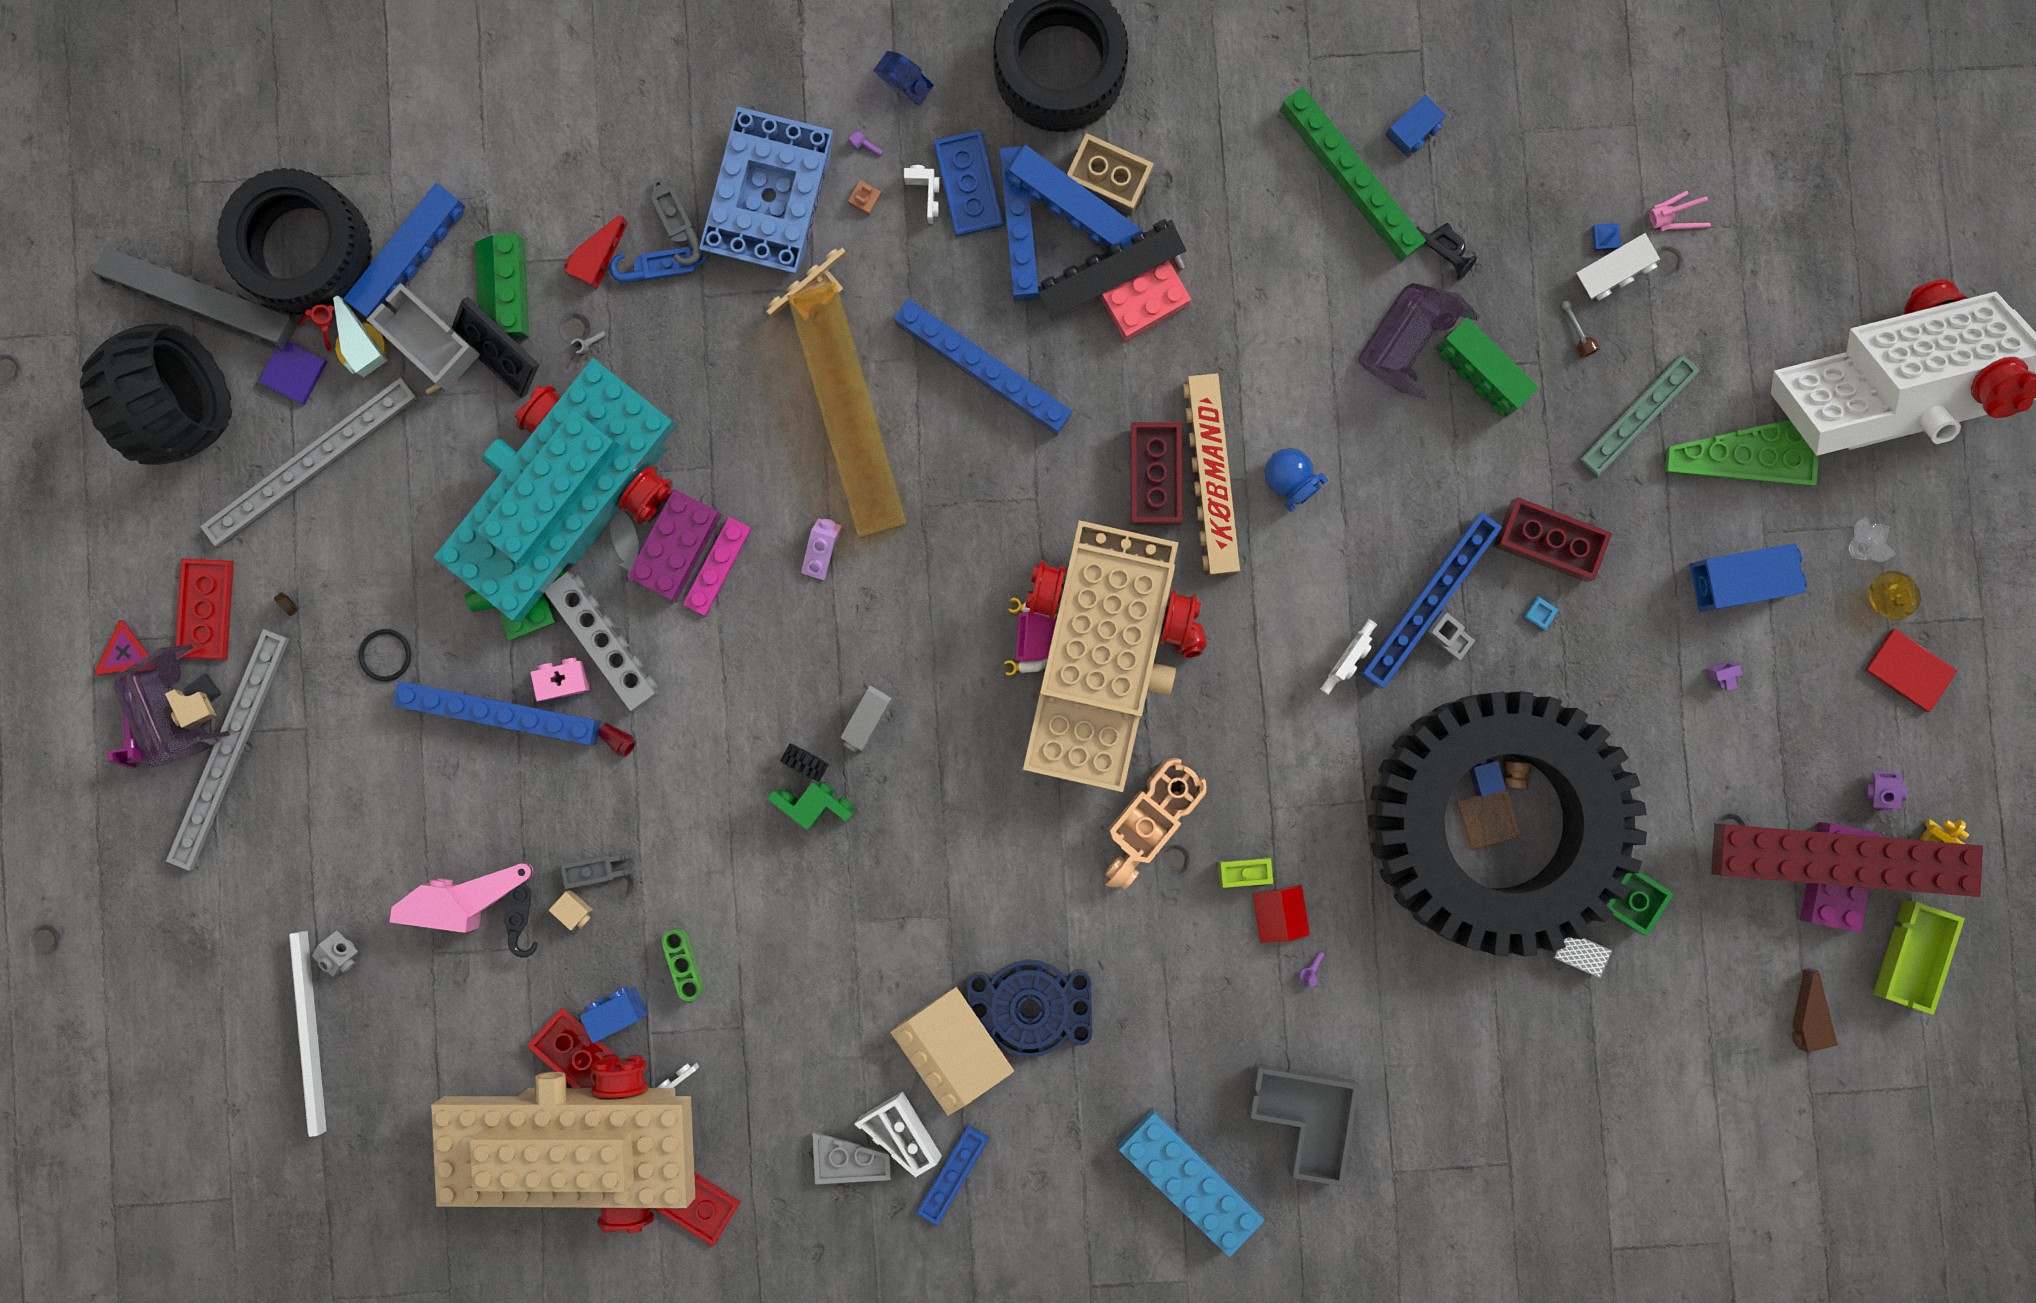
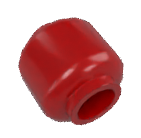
M1192 623V627L1196 628L1193 643L1186 645L1185 650H1182L1180 645L1174 644L1176 652L1183 655L1184 658L1200 656L1207 646L1204 628L1199 623Z

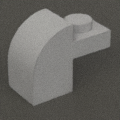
M1440 611L1424 633L1430 641L1439 645L1456 660L1460 661L1475 642L1473 638L1463 631L1465 627L1447 612Z

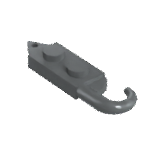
M655 178L653 195L650 197L670 239L677 244L689 242L693 250L689 258H681L678 254H675L674 258L682 265L694 264L699 260L702 250L699 249L700 242L673 186L669 187Z

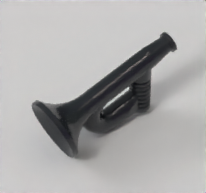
M1449 223L1444 224L1430 234L1419 229L1417 226V230L1426 240L1424 244L1449 261L1456 270L1457 281L1462 280L1477 260V256L1461 257L1466 249L1464 239L1452 230ZM1444 236L1456 248L1450 250L1438 240Z

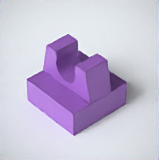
M1729 661L1706 668L1708 677L1718 681L1721 689L1725 688V690L1729 691L1737 688L1736 676L1742 675L1739 664Z

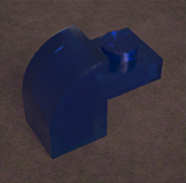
M887 51L873 70L890 87L899 88L918 105L922 103L934 86L921 73L922 69L897 52Z

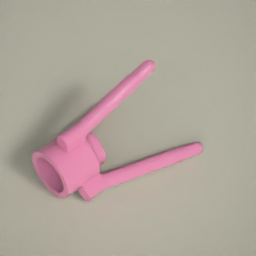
M1684 191L1661 204L1654 205V208L1650 210L1651 223L1654 228L1660 227L1661 232L1669 229L1709 228L1711 226L1710 223L1671 224V221L1675 220V212L1706 202L1708 198L1702 197L1676 207L1669 206L1689 194L1688 191Z

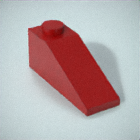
M618 215L577 247L573 255L568 256L565 263V272L570 278L592 288H598L628 225L623 216Z

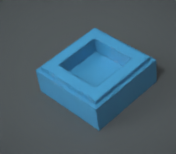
M1537 596L1523 618L1542 631H1546L1559 610Z

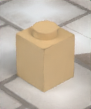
M569 890L557 900L549 911L571 931L577 927L582 929L590 921L591 917L588 915L593 909L572 890Z

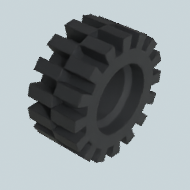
M789 743L780 759L786 766L817 782H820L829 766L827 762Z

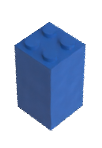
M1796 543L1690 563L1699 612L1806 593L1807 580L1801 570L1802 555Z

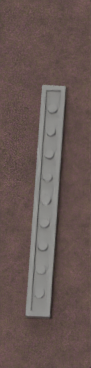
M400 377L200 527L213 545L220 547L418 399L405 380Z
M263 629L166 862L188 871L194 869L287 647L289 638Z

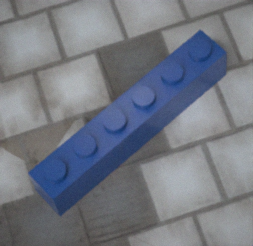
M1023 145L1018 149L1003 172L1008 176L1007 180L1016 187L1022 186L1029 191L1028 195L1037 202L1043 201L1049 206L1048 210L1056 216L1060 217L1062 215L1068 219V224L1072 228L1086 232L1089 235L1088 239L1097 245L1102 244L1109 248L1118 242L1124 244L1131 240L1130 237L1133 234L1143 231L1027 145Z
M1022 146L1000 148L1014 302L1038 300L1029 191L1022 186L1016 187L1007 180L1008 176L1003 173L1018 149Z
M435 183L344 297V300L367 318L381 303L387 307L389 302L385 299L400 283L405 285L408 280L415 277L420 264L428 260L433 253L435 245L446 238L449 232L448 229L454 222L461 219L466 206L439 184Z

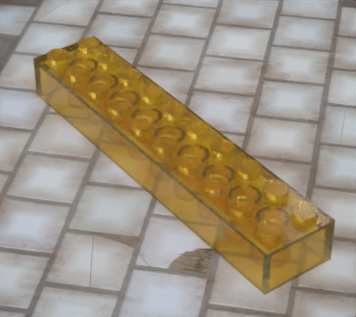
M836 282L788 295V301L858 538L861 539L906 526V518Z

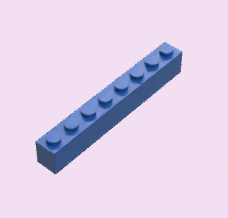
M910 299L906 300L894 317L896 326L1058 436L1071 417L1072 410Z
M1483 512L1475 515L1358 675L1377 689H1382L1387 685L1501 530L1502 526Z
M398 681L393 706L588 745H596L601 720Z

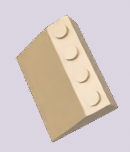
M957 987L903 1020L890 1032L948 1116L966 1106L1014 1072L1012 1066Z

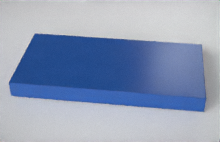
M981 129L933 140L955 236L959 237L1002 227L1003 220Z

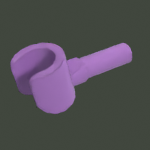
M859 131L854 132L849 137V142L855 149H858L863 144L878 156L883 152L871 144Z
M1319 952L1312 965L1301 970L1300 978L1303 984H1305L1306 980H1308L1311 988L1317 984L1315 972L1325 955L1324 953Z

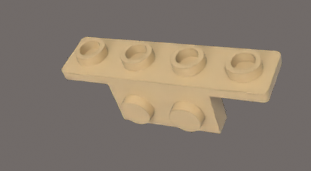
M843 248L839 251L834 249L825 257L827 261L821 266H813L806 273L808 277L802 282L795 281L787 288L788 293L784 297L780 298L778 296L768 304L769 309L766 311L771 318L791 303L805 321H808L844 291L829 270L847 255L846 251Z

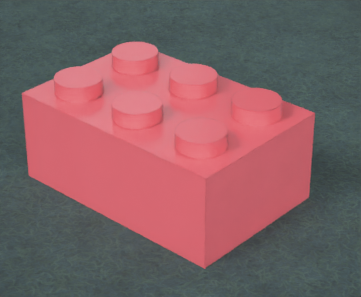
M1168 260L1101 295V302L1126 342L1188 307L1191 298Z

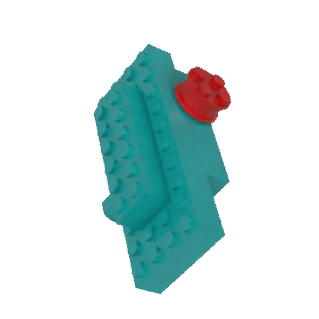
M594 358L591 359L562 397L556 393L553 385H547L543 388L538 386L534 389L530 396L531 399L526 405L520 407L515 414L518 429L527 430L532 435L518 452L502 439H498L490 445L482 456V462L499 474V476L434 556L436 560L512 621L521 622L564 567L568 563L577 564L619 510H627L631 513L637 524L645 520L651 522L658 514V507L662 502H667L673 491L671 489L672 481L670 479L664 480L656 473L654 466L668 449L663 443L678 425Z

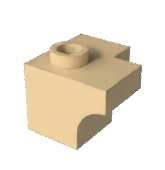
M175 689L165 693L173 709L171 717L175 724L181 726V728L194 730L204 722L217 716L205 693L197 692L193 695L185 696L181 691Z

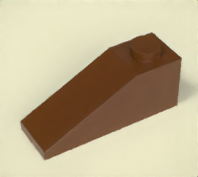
M1810 968L1804 969L1793 1019L1794 1032H1792L1795 1045L1806 1052L1838 1045L1820 973L1818 970Z

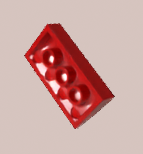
M563 1007L527 1045L555 1072L565 1073L566 1082L574 1089L592 1088L595 1086V1075L590 1072V1067L596 1062L603 1061L604 1056L615 1055L600 1040L592 1044L585 1027Z

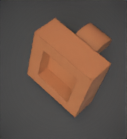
M859 180L848 203L871 215L882 193Z

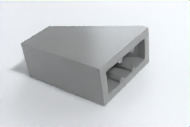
M869 686L840 737L845 740L843 745L854 752L858 749L864 751L893 704L894 699L873 686Z

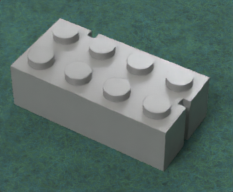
M400 283L385 299L397 308L398 311L395 313L381 303L367 321L433 382L448 391L481 354L461 338L457 332L412 291Z

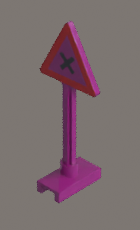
M119 620L95 670V674L101 676L120 673L124 729L123 749L107 751L108 762L134 769L136 768L137 761L150 766L156 765L155 755L139 750V740L136 739L132 671L155 667L156 663L123 620Z

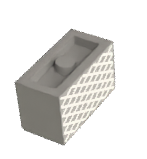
M1569 937L1564 939L1565 948L1557 951L1549 950L1548 956L1598 978H1601L1612 953V950L1585 938L1579 940Z

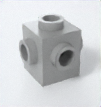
M335 931L317 946L312 957L318 962L319 967L323 971L328 972L334 977L340 971L343 973L347 972L355 964L353 959L358 951L350 940L345 939L338 931Z

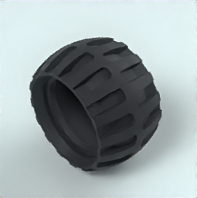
M153 323L121 331L104 341L90 355L81 369L83 374L80 379V389H82L83 403L93 420L94 427L97 431H100L110 447L119 451L129 461H138L142 465H162L188 459L213 444L229 425L228 421L232 417L230 390L227 389L225 377L215 363L214 357L209 350L203 347L199 339L193 334L190 335L184 331V328L178 325Z

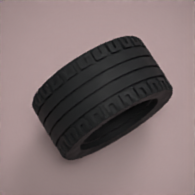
M1014 0L1010 3L1008 9L1003 12V17L999 19L993 45L996 84L1002 99L1005 100V104L1011 108L1013 113H1016L1018 118H1022L1025 123H1029L1033 127L1037 126L1041 130H1054L1056 132L1075 131L1078 128H1084L1087 124L1091 125L1094 121H1098L1100 116H1104L1106 111L1110 110L1112 104L1116 102L1125 79L1129 42L1121 15L1117 13V9L1112 6L1110 0ZM1057 25L1070 26L1082 31L1089 36L1099 51L1101 64L1098 70L1087 82L1073 89L1054 90L1036 83L1026 73L1019 58L1023 46L1036 32Z
M276 168L249 178L231 194L222 209V214L218 221L217 246L220 250L221 261L226 266L225 269L230 274V277L242 289L275 309L289 314L305 315L306 310H312L316 305H325L327 307L332 305L334 307L333 298L338 295L344 299L371 264L372 239L369 237L370 230L367 228V223L364 221V217L359 212V209L327 181L301 169L290 168L288 170L286 168ZM313 208L322 211L329 229L328 246L323 258L312 270L294 278L273 277L265 264L263 255L264 240L271 225L280 216L291 210Z

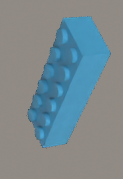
M1153 1108L1118 1143L1119 1151L1227 1256L1231 1257L1265 1221L1262 1214Z

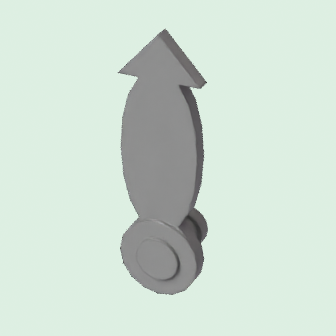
M619 510L610 521V533L615 550L624 561V563L618 565L630 571L639 555V540L631 518L625 513V510Z

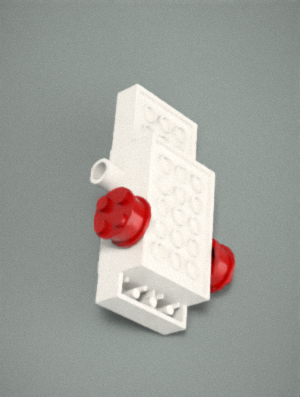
M1947 279L1934 280L1923 286H1918L1912 291L1911 297L1904 308L1905 315L1851 328L1845 353L1774 370L1771 395L1816 456L1845 448L1851 450L1925 431L1935 444L1952 441L1959 434L1961 429L1959 422L1984 415L1994 418H2006L2026 411L2032 406L2033 400H2036V332L1997 292L1967 299L1963 293L1959 292V289L1952 281Z

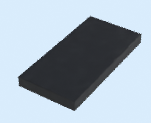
M469 297L462 299L451 328L481 354L478 359L518 397H524L529 391L540 364Z

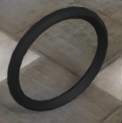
M381 629L370 633L361 643L359 649V662L363 671L369 677L378 681H391L399 678L405 673L411 661V649L408 641L403 635L391 629ZM382 634H389L398 638L403 643L406 651L404 665L397 673L390 676L374 674L368 669L364 660L366 645L371 639Z

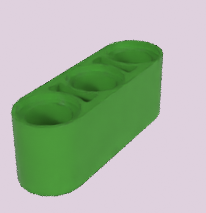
M674 928L664 934L662 946L679 997L684 1001H693L702 994L704 989L703 981L687 933L683 929ZM672 934H677L680 937L681 944L679 947L671 945L670 936ZM679 958H684L688 961L689 967L687 971L678 968L677 961ZM687 982H691L696 986V993L694 995L686 992L685 984Z

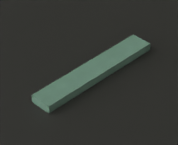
M1684 354L1679 355L1578 461L1595 477H1598L1700 370Z

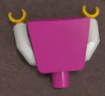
M1012 598L1010 599L1011 602L1019 604L1016 610H1008L1014 615L1019 614L1016 660L1020 662L1017 663L1014 660L1006 661L1004 664L1012 663L1014 670L1013 672H1005V674L1013 675L1017 671L1021 673L1039 672L1046 668L1057 615L1055 614L1054 621L1050 620L1048 615L1035 612L1033 616H1030V608L1025 607L1026 602L1022 604L1019 599Z

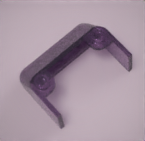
M1416 283L1409 284L1400 292L1360 353L1358 361L1365 370L1399 392L1426 400L1428 395L1416 383L1418 379L1416 372L1410 369L1418 354L1435 329L1440 331L1448 330L1455 325L1459 317H1468L1478 321L1480 316L1460 294Z
M192 645L160 648L115 678V692L142 757L150 767L163 766L203 752L230 736L229 731L208 734L201 727L190 730L181 728V726L175 724L171 717L173 709L165 693L172 691L171 686L179 681L181 669L177 660L194 650Z

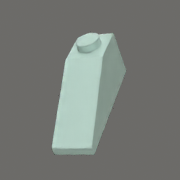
M337 295L333 300L341 353L346 359L344 364L352 374L357 373L365 377L388 361V359L348 303Z

